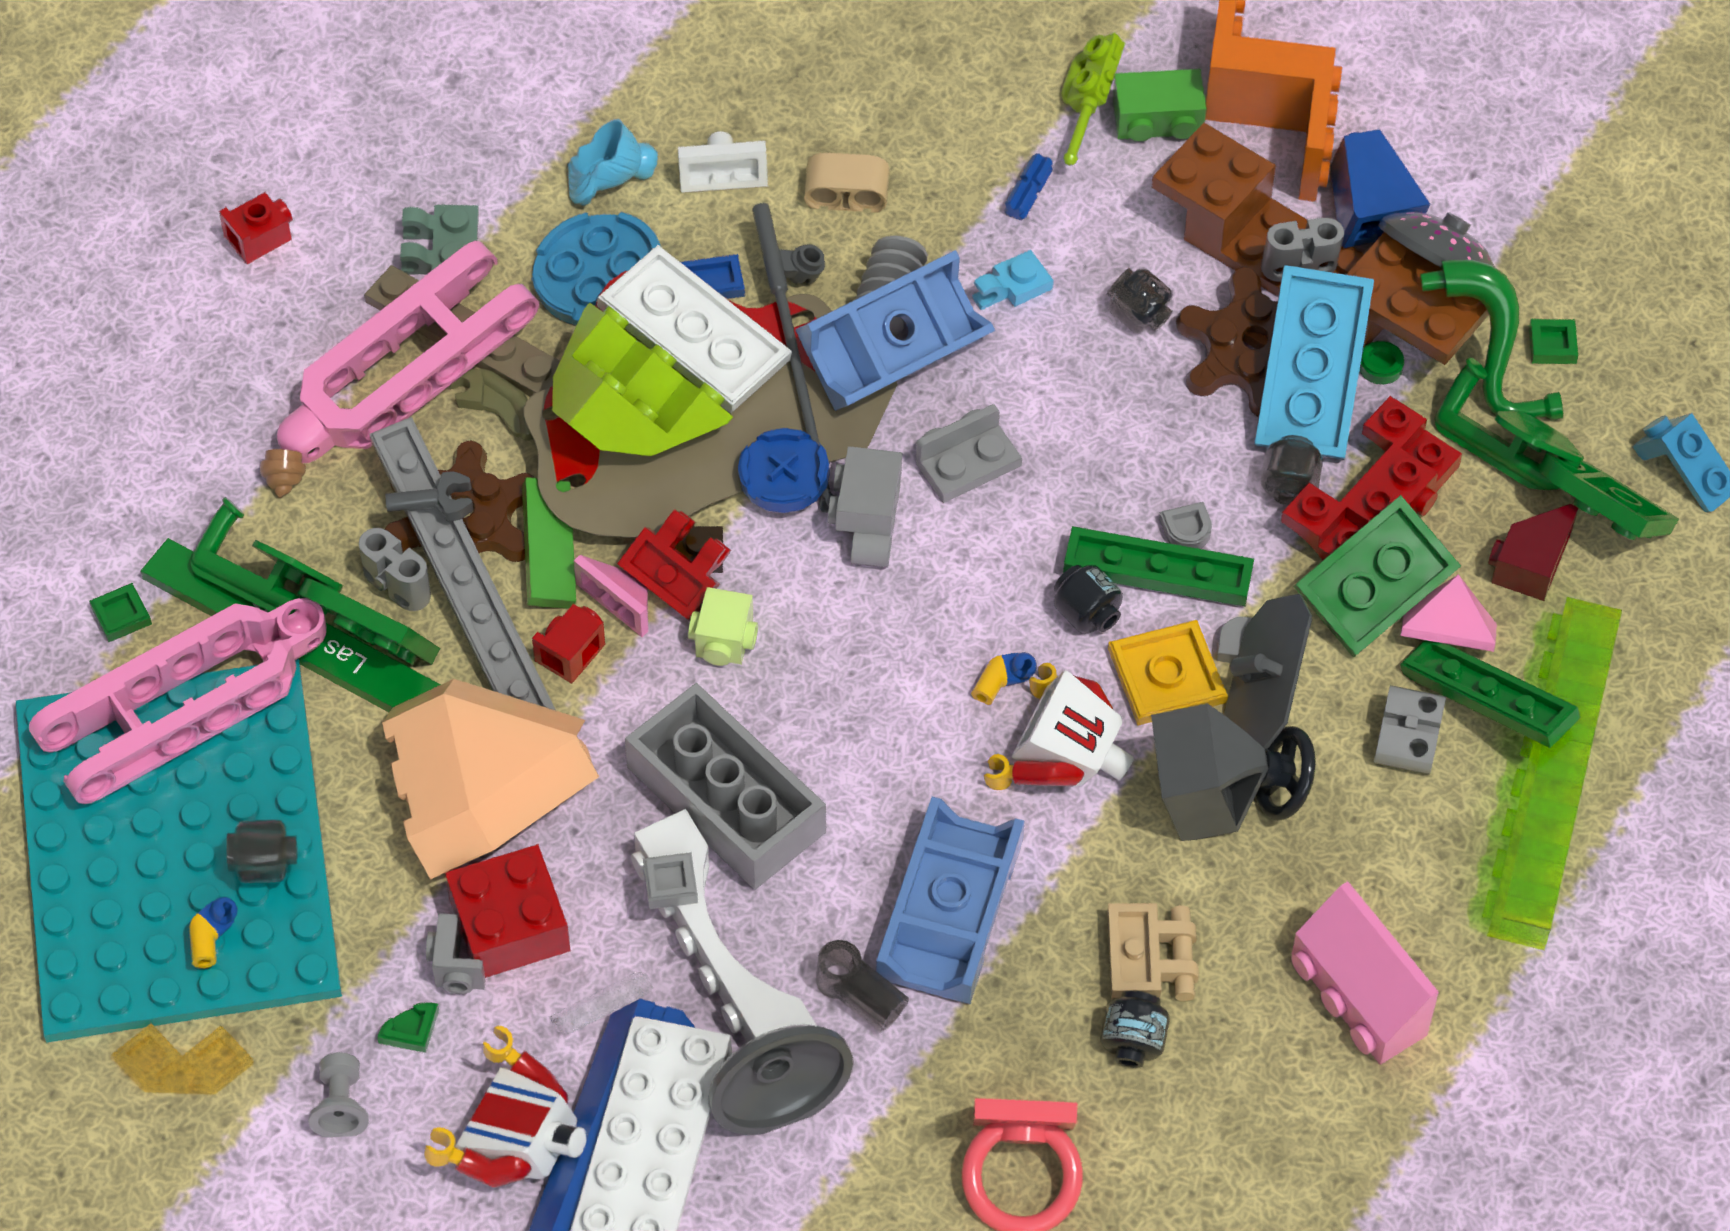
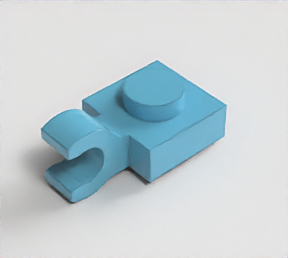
M1029 250L994 265L992 274H985L975 279L974 285L979 292L973 294L972 299L981 310L1006 298L1016 307L1052 290L1054 280L1034 253Z

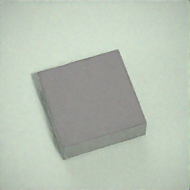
M691 852L643 858L649 909L698 903Z

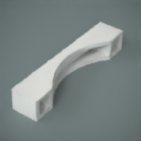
M684 809L635 832V853L631 854V860L637 874L643 881L645 880L643 858L692 853L698 903L658 909L664 918L672 915L679 927L675 930L682 950L687 956L695 954L701 964V967L698 968V973L705 989L710 995L717 992L725 1004L721 1007V1012L732 1033L741 1031L746 1042H749L764 1033L786 1026H817L800 998L779 991L753 976L734 959L719 939L709 918L705 902V885L709 871L708 845L687 810Z

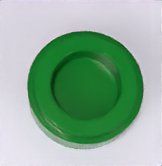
M1375 341L1369 343L1363 348L1359 371L1366 380L1380 385L1393 383L1399 379L1403 372L1404 355L1396 345L1390 342Z

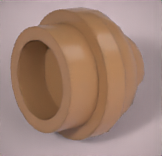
M293 450L265 451V460L260 462L261 476L266 479L267 485L275 491L276 496L279 498L290 493L293 485L300 483L302 476L306 472V465L302 463V453Z

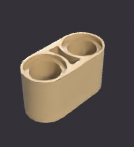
M815 154L807 162L804 191L805 203L813 209H819L820 206H828V210L863 212V208L872 209L871 212H880L887 204L889 165L884 159L873 155Z

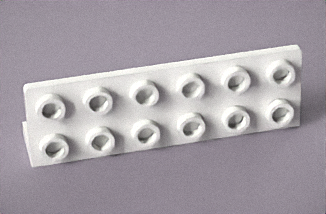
M638 1016L633 1018L571 1231H678L711 1113L708 1104L709 1089L722 1064L732 1055L731 1035Z

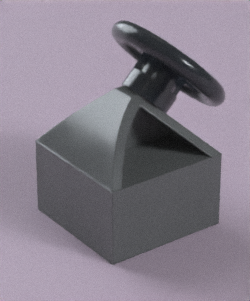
M1208 703L1151 715L1162 800L1181 841L1198 840L1238 832L1255 796L1261 811L1273 820H1285L1292 817L1305 803L1314 781L1316 757L1310 737L1301 728L1296 726L1284 727L1269 748L1264 749L1242 728ZM1297 745L1301 754L1299 778L1296 775V765L1294 763ZM1280 787L1286 788L1291 794V798L1284 805L1276 806L1272 802L1270 795Z

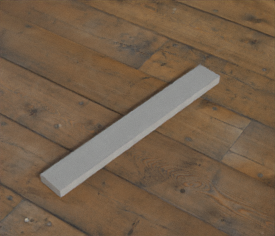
M412 417L369 434L371 443L395 492L433 489L438 485L441 475ZM435 507L404 510L491 690L556 711L463 520L446 521L442 511Z

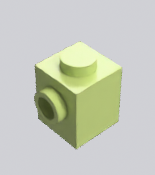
M710 587L706 588L701 611H693L689 624L688 638L695 640L696 657L704 658L708 663L717 666H724L729 663L742 665L745 649L754 650L758 634V622H753V595Z

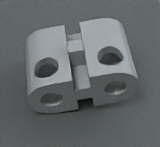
M1332 218L1307 220L1306 229H1299L1297 221L1273 225L1267 233L1261 263L1263 274L1270 280L1281 281L1283 271L1277 272L1275 269L1284 267V265L1334 272L1338 264L1344 237L1342 225ZM1324 262H1328L1327 266H1319Z
M372 528L365 531L359 539V549L363 572L367 581L380 591L388 588L389 598L407 611H418L426 607L431 599V591L425 560L411 548L402 552L401 541L383 528Z
M1390 685L1374 763L1430 774L1446 696Z

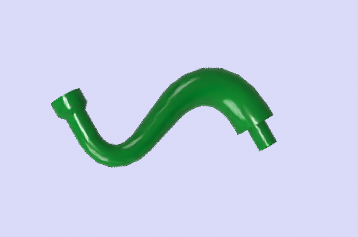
M1476 260L1441 261V271L1421 273L1420 281L1423 292L1444 289L1446 298L1455 296L1473 297L1486 307L1490 318L1491 330L1484 367L1487 377L1483 379L1482 388L1485 401L1490 410L1496 415L1499 411H1520L1535 418L1563 419V405L1560 392L1548 393L1543 399L1519 403L1508 401L1503 395V378L1519 326V302L1516 290L1507 276L1491 264Z

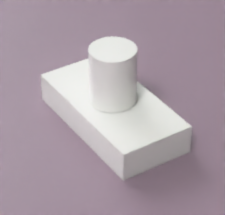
M715 132L709 136L707 145L678 147L681 193L768 186L765 141L733 143V139L728 133Z

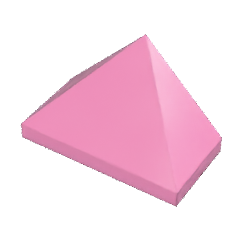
M579 555L574 560L576 584L638 635L643 637L648 632V588L623 569Z
M1458 574L1434 589L1403 615L1401 636L1494 652L1497 624Z

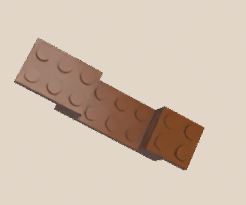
M1204 122L1153 175L1151 188L1187 209L1185 241L1235 271L1240 268L1252 269L1259 275L1261 287L1279 297L1281 281L1268 279L1261 270L1267 233L1273 225L1297 221L1299 229H1306L1308 219L1271 198L1275 164ZM1385 232L1365 254L1354 247L1343 248L1341 246L1338 264L1332 273L1374 279L1363 348L1371 343L1383 329H1386L1443 365H1446L1489 314L1486 307L1473 297L1455 296L1446 298L1444 289L1423 292L1420 274L1441 271V267L1410 250ZM1324 262L1319 266H1327L1328 262ZM1283 267L1277 268L1275 270L1277 272H1282Z

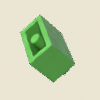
M1201 69L1115 73L1113 107L1118 139L1145 141L1151 137L1174 136L1178 139L1189 138L1205 122L1207 109Z

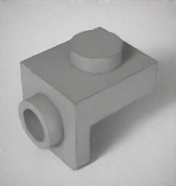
M438 914L436 932H428L426 942V960L432 961L435 986L443 987L446 991L454 994H466L471 992L472 989L484 990L485 974L483 962L478 959L459 958L462 935L458 914Z

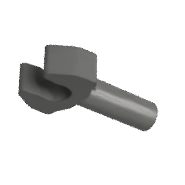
M454 471L443 472L438 485L433 489L386 493L387 512L435 507L442 511L446 521L460 520L473 511L472 499L460 498L452 500L449 498V495L454 492L470 491L472 489L470 478Z

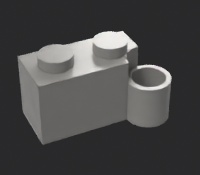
M848 446L845 465H836L834 491L840 493L839 497H830L828 523L836 524V530L854 532L851 564L888 568L901 485L903 452Z

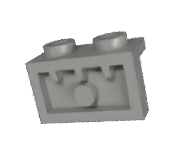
M995 404L981 410H972L966 413L960 420L943 428L931 429L922 438L917 440L916 465L943 503L1022 466V456L999 426L1000 411Z

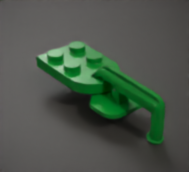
M1471 357L1466 359V365L1455 378L1436 413L1435 425L1441 434L1527 488L1564 490L1575 497L1573 504L1577 508L1593 516H1598L1600 513L1613 521L1611 528L1628 539L1636 540L1637 537L1652 538V536L1670 535L1679 518L1597 467L1583 461L1584 456L1566 436L1537 418L1520 411H1499L1494 418L1495 421L1516 435L1512 443H1509L1461 413L1460 411L1474 386L1480 379L1487 377L1486 370L1477 360ZM1527 446L1537 452H1541L1542 449L1547 451L1540 464L1523 454Z
M227 497L222 499L223 504L212 517L192 554L190 562L195 574L269 612L291 600L307 598L321 606L324 616L327 613L336 616L333 623L350 631L349 633L371 645L376 644L388 650V653L411 665L414 664L416 658L431 665L433 664L441 648L411 628L341 594L342 584L300 561L255 540L252 547L276 561L268 579H265L217 555L234 522L238 518L242 519L244 517V513ZM303 576L306 577L297 595L283 588L287 579L300 584ZM297 609L291 610L288 615L296 612Z

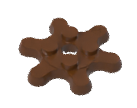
M1240 268L1228 280L1231 301L1227 307L1221 310L1210 311L1196 305L1186 306L1176 317V327L1183 336L1202 342L1207 350L1205 360L1187 374L1186 386L1188 390L1197 396H1209L1222 386L1237 385L1248 394L1249 408L1255 416L1259 417L1278 301H1273L1267 295L1262 294L1259 275L1250 268ZM1257 332L1266 335L1268 342L1260 349H1250L1244 345L1243 339L1246 333Z
M476 441L462 442L454 453V464L448 471H438L440 475L443 472L454 471L470 478L472 486L470 491L454 492L450 496L452 500L460 498L472 499L474 511L470 516L462 518L478 553L492 551L502 555L511 562L524 561V532L512 525L511 517L517 508L523 506L522 484L525 478L535 477L529 473H521L508 479H498L493 474L485 473L487 462L485 449ZM390 482V486H391V488H392V491L395 492V490H394V488H393V486H392V484H391V482ZM408 517L391 522L385 527V530L401 541L402 552H405L408 548L422 547Z

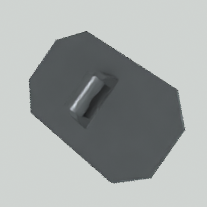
M1301 594L1267 600L1245 627L1238 658L1233 659L1230 663L1233 679L1224 715L1248 733L1264 749L1269 748L1287 725L1312 622V614Z

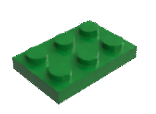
M1400 495L1293 587L1302 595L1307 604L1347 651L1355 657L1457 571L1461 565Z

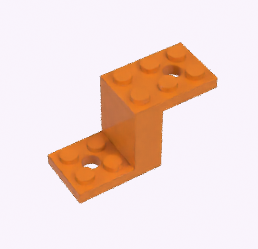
M1219 0L1209 71L1205 120L1307 132L1298 200L1316 202L1318 186L1327 187L1330 161H1323L1322 159L1331 160L1333 150L1334 127H1327V125L1335 126L1338 94L1331 92H1339L1342 66L1334 65L1336 48L1243 37L1241 34L1244 16H1238L1236 13L1244 14L1246 0Z

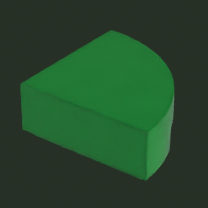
M418 1003L413 1005V1008L398 1014L394 1018H389L379 1031L377 1036L378 1044L426 1053L439 1012L438 1003Z

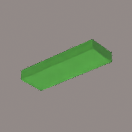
M526 477L522 484L527 605L569 609L573 603H576L573 528L558 519L546 505L538 487V478ZM558 481L556 488L561 492L571 490V485L569 481Z

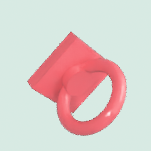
M975 1098L973 1125L986 1127L974 1137L966 1151L962 1164V1185L971 1209L989 1227L996 1231H1049L1064 1221L1074 1209L1082 1189L1083 1168L1076 1146L1062 1129H1074L1077 1123L1076 1102ZM999 1141L1020 1144L1047 1143L1058 1155L1063 1171L1062 1186L1054 1202L1043 1211L1029 1216H1016L1000 1210L988 1198L982 1182V1167L987 1154Z

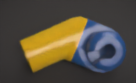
M1026 652L1005 654L992 658L972 690V697L982 703L991 705L1001 687L1023 683L1034 675L1037 669L1035 658Z
M219 897L207 904L192 918L189 925L193 966L208 968L216 964L215 941L232 926L238 913L237 905L232 899Z

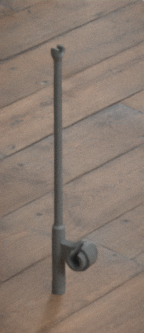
M759 203L753 206L752 212L771 294L775 295L786 346L792 351L790 363L806 433L811 435V440L819 445V438L786 296L788 291L786 278H789L796 285L798 283L802 284L804 281H806V284L814 283L825 268L824 254L820 248L812 244L798 246L795 250H780L770 207L767 203ZM829 482L819 500L820 509L825 513H828L830 497L834 496L830 491Z

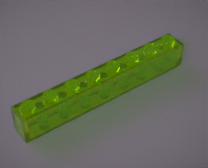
M1567 597L1563 613L1553 612L1547 640L1554 641L1555 646L1553 653L1544 651L1538 678L1546 680L1544 691L1577 706L1580 719L1551 748L1526 736L1523 738L1519 756L1528 758L1526 770L1516 769L1510 796L1518 797L1519 801L1516 810L1507 808L1501 836L1510 838L1507 850L1498 848L1491 874L1492 877L1500 878L1498 891L1488 889L1482 912V918L1491 920L1487 934L1488 937L1545 950L1553 922L1622 614L1621 609Z

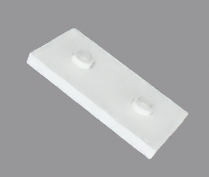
M659 245L606 289L597 299V307L602 311L608 306L613 308L629 322L625 329L647 347L652 349L655 344H658L677 360L673 368L698 388L705 382L722 395L725 400L721 406L730 413L736 410L791 359L792 351Z

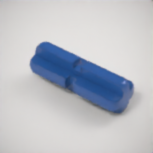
M1040 153L1031 156L1020 175L1022 180L1016 182L1005 202L1006 215L1018 220H1023L1027 217L1038 197L1036 193L1041 192L1052 173L1053 161L1051 158L1044 157Z

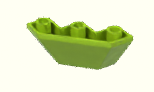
M590 302L584 308L553 376L552 411L598 449L653 456L730 422L733 416L720 406L725 400L722 395L705 382L698 388L672 368L677 360L658 344H655L650 350L624 330L629 322L613 308L608 306L603 312Z

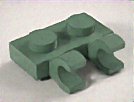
M434 205V215L428 214L423 209L417 207L403 208V239H433V248L429 250L423 245L414 242L401 243V270L409 275L428 274L470 242L478 241L479 206Z

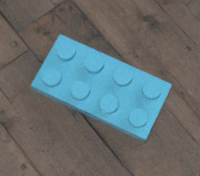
M1284 265L1254 445L1345 459L1374 279Z

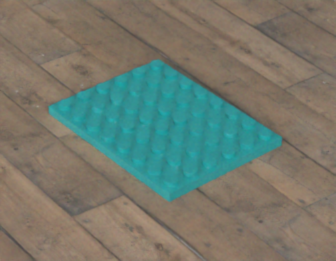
M299 659L295 660L296 670L287 696L102 799L88 804H81L76 801L64 783V776H68L83 761L98 754V748L124 735V731L115 720L64 749L56 752H45L30 733L29 724L40 710L70 693L16 700L43 1033L46 1043L342 997ZM257 665L201 673L133 711L142 724L150 721L152 724L183 707V701L191 697L193 700H196L225 684V678L231 675L237 677ZM271 833H284L287 838V874L285 879L280 882L274 881L283 879V876L278 875L281 874L279 870L284 869L285 862L279 859L278 863L280 865L276 864L274 856L277 849L282 845L278 844L280 839L272 840L273 837H265ZM268 845L274 847V851L267 859L269 862L265 863L260 858L262 855H268L271 851ZM257 851L255 865H252L255 854H245L243 856V860L247 861L246 870L248 871V859L254 855L251 859V876L254 874L252 868H255L257 871L255 878L240 876L238 873V853ZM269 868H274L271 871L276 876L275 878L270 874ZM265 870L268 872V874L266 876H262L260 874L261 871ZM244 871V872L242 873L244 876H248V877H249V874H248L247 871ZM219 897H228L236 903L238 913L232 926L215 941L217 962L208 968L195 967L192 965L190 922L210 902L215 901Z

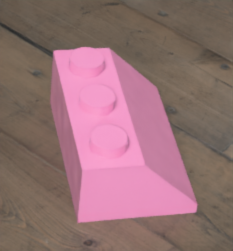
M1347 881L1339 886L1296 932L1291 960L1300 977L1306 981L1311 979L1319 988L1322 1002L1328 1012L1336 1018L1341 1016L1351 1028V1037L1357 1048L1365 1055L1371 1053L1381 1065L1428 1035L1439 992Z

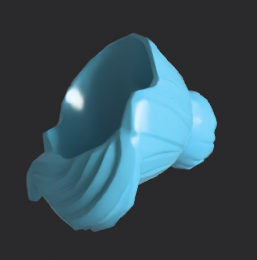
M620 119L609 121L597 130L589 144L579 147L577 155L570 159L568 164L570 199L574 204L584 206L591 202L597 191L622 185L633 176L641 180L651 178L658 161L656 149L649 143H638L635 136Z

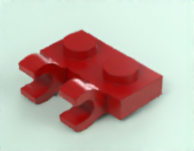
M674 509L657 533L648 527H644L617 564L690 621L693 611H701L706 588L717 589L720 583L710 575L724 562L731 549L718 539L714 540L710 537L693 562L674 547L690 532L696 522L683 511L678 512Z

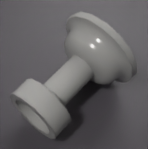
M337 1052L324 1056L320 1061V1080L329 1086V1097L312 1109L308 1120L309 1127L313 1132L323 1137L357 1136L364 1132L369 1125L366 1110L357 1101L349 1097V1086L356 1083L359 1079L360 1062L355 1056Z

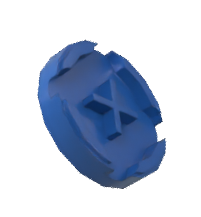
M781 428L766 431L757 436V441L752 443L749 448L747 445L741 452L738 474L742 491L753 504L766 511L787 513L802 510L816 502L827 488L830 467L826 450L820 443L818 445L817 442L811 440V435L801 430Z

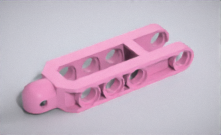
M481 241L468 243L304 370L300 394L302 405L288 415L278 427L277 442L280 449L302 453V463H310L320 458L334 446L359 449L370 448L373 445L369 434L405 420L524 328L536 315L539 301L523 284L511 285L464 322H461L450 309L470 294L469 289L489 273L493 264L497 265V258ZM433 322H436L447 334L354 408H339L331 400L333 395L355 378L358 381L365 376L364 371L391 351L394 354L400 349L399 344L423 325L430 326Z
M307 598L291 600L270 612H265L253 606L233 604L46 706L32 718L29 724V731L43 751L56 752L111 722L117 721L125 734L98 748V754L83 761L68 776H64L65 785L78 803H93L287 696L296 670L295 660L316 649L325 638L327 626L324 612L319 604ZM297 609L296 612L288 615L291 610ZM243 650L257 652L264 661L237 677L231 675L225 678V684L196 700H193L191 697L183 701V707L152 724L150 721L142 724L133 711Z

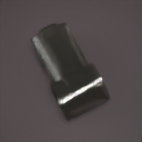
M834 940L825 944L820 950L815 979L819 991L829 998L839 999L878 1032L881 1033L888 1029L908 1005L909 997L862 960L860 951L854 944L846 940ZM834 965H841L850 972L844 975H835L828 968Z

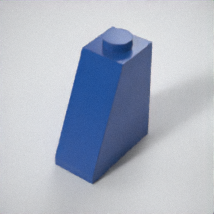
M1380 129L1344 135L1330 164L1336 218L1344 229L1343 248L1376 242L1384 233L1378 226L1384 216L1405 212L1427 213L1431 205Z

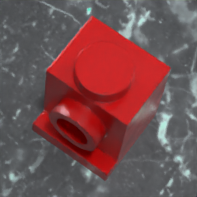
M266 192L231 211L227 207L219 211L224 237L246 264L292 240L289 223L293 221L288 206L281 198L272 201Z
M573 603L563 616L558 615L550 622L545 636L537 631L532 637L534 661L572 684L606 645L604 622L592 609L586 606L580 608Z

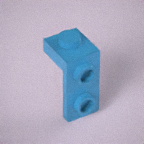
M1692 413L1670 420L1664 415L1652 421L1643 429L1646 436L1632 446L1638 456L1645 461L1667 455L1702 510L1712 512L1730 498V470Z

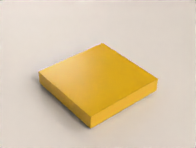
M1197 620L1108 642V651L1137 726L1152 722L1151 715L1206 703L1212 707L1227 703L1228 695Z

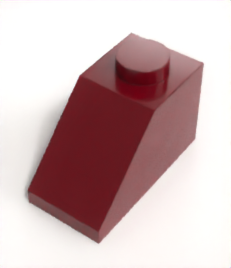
M1568 504L1511 524L1505 541L1497 538L1489 557L1488 565L1495 567L1492 584L1545 601L1573 531L1579 508Z

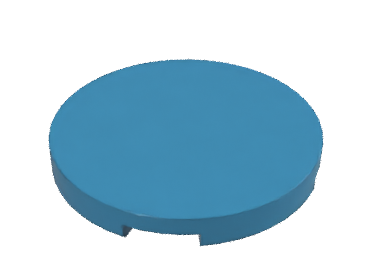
M619 212L618 215L602 214L593 216L583 213L574 216L551 230L536 250L537 257L533 266L532 281L537 296L542 305L553 316L566 323L577 325L584 308L589 302L594 306L596 305L598 296L609 281L624 271L631 269L657 245L660 246V242L646 223L627 213Z

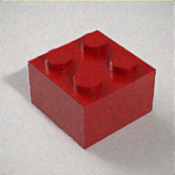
M539 844L445 872L449 900L454 914H458L461 935L469 958L478 959L483 962L485 978L571 951L568 924Z

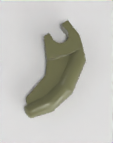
M470 369L450 385L451 389L460 386L469 388L465 392L455 394L458 408L486 410L498 414L515 437H522L525 441L533 439L524 417V406L528 400L523 391L495 372L486 369Z

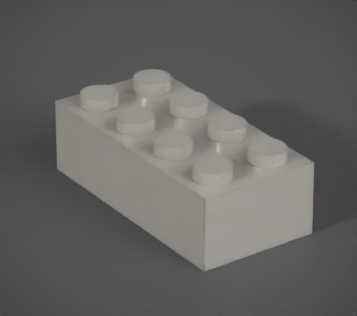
M697 682L625 737L627 768L674 813L686 809L707 845L754 890L826 833V804Z

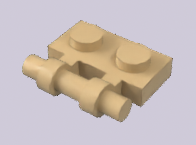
M1108 903L1111 1000L1121 997L1122 992L1128 990L1146 992L1161 998V982H1171L1175 985V997L1177 1000H1193L1195 998L1194 984L1199 980L1198 964L1193 961L1192 944L1196 942L1197 936L1196 925L1191 922L1190 908L1183 905L1175 906L1171 909V920H1158L1157 903ZM1159 943L1173 945V959L1160 960Z

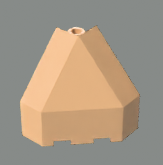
M452 679L391 709L382 724L386 740L390 743L395 741L399 760L391 763L397 794L402 800L406 799L412 816L403 821L406 836L430 879L495 850L599 778L592 764L588 748L577 737L585 722L584 719L457 679Z

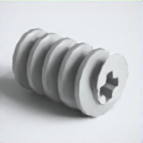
M897 235L886 236L877 240L872 247L871 257L867 261V267L862 275V282L857 289V297L854 300L924 266L928 258L925 247L915 240ZM893 317L890 322V331L895 336L904 329V320L899 317Z

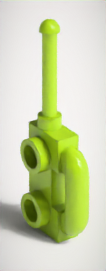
M1116 33L1106 36L1097 35L1091 38L1085 45L1084 51L1074 58L1069 67L1061 96L1064 103L1071 106L1077 113L1080 112L1067 153L1063 155V160L1068 166H1073L1078 161L1077 155L1091 114L1095 113L1098 106L1106 103L1125 46V42Z

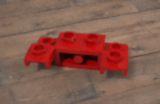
M1389 396L1363 424L1362 435L1373 441L1385 453L1340 502L1309 483L1282 512L1281 522L1301 536L1315 550L1319 557L1324 560L1400 495L1416 513L1425 516L1437 499L1438 493L1436 492L1460 467L1462 453L1425 430L1427 423L1425 417L1392 396Z

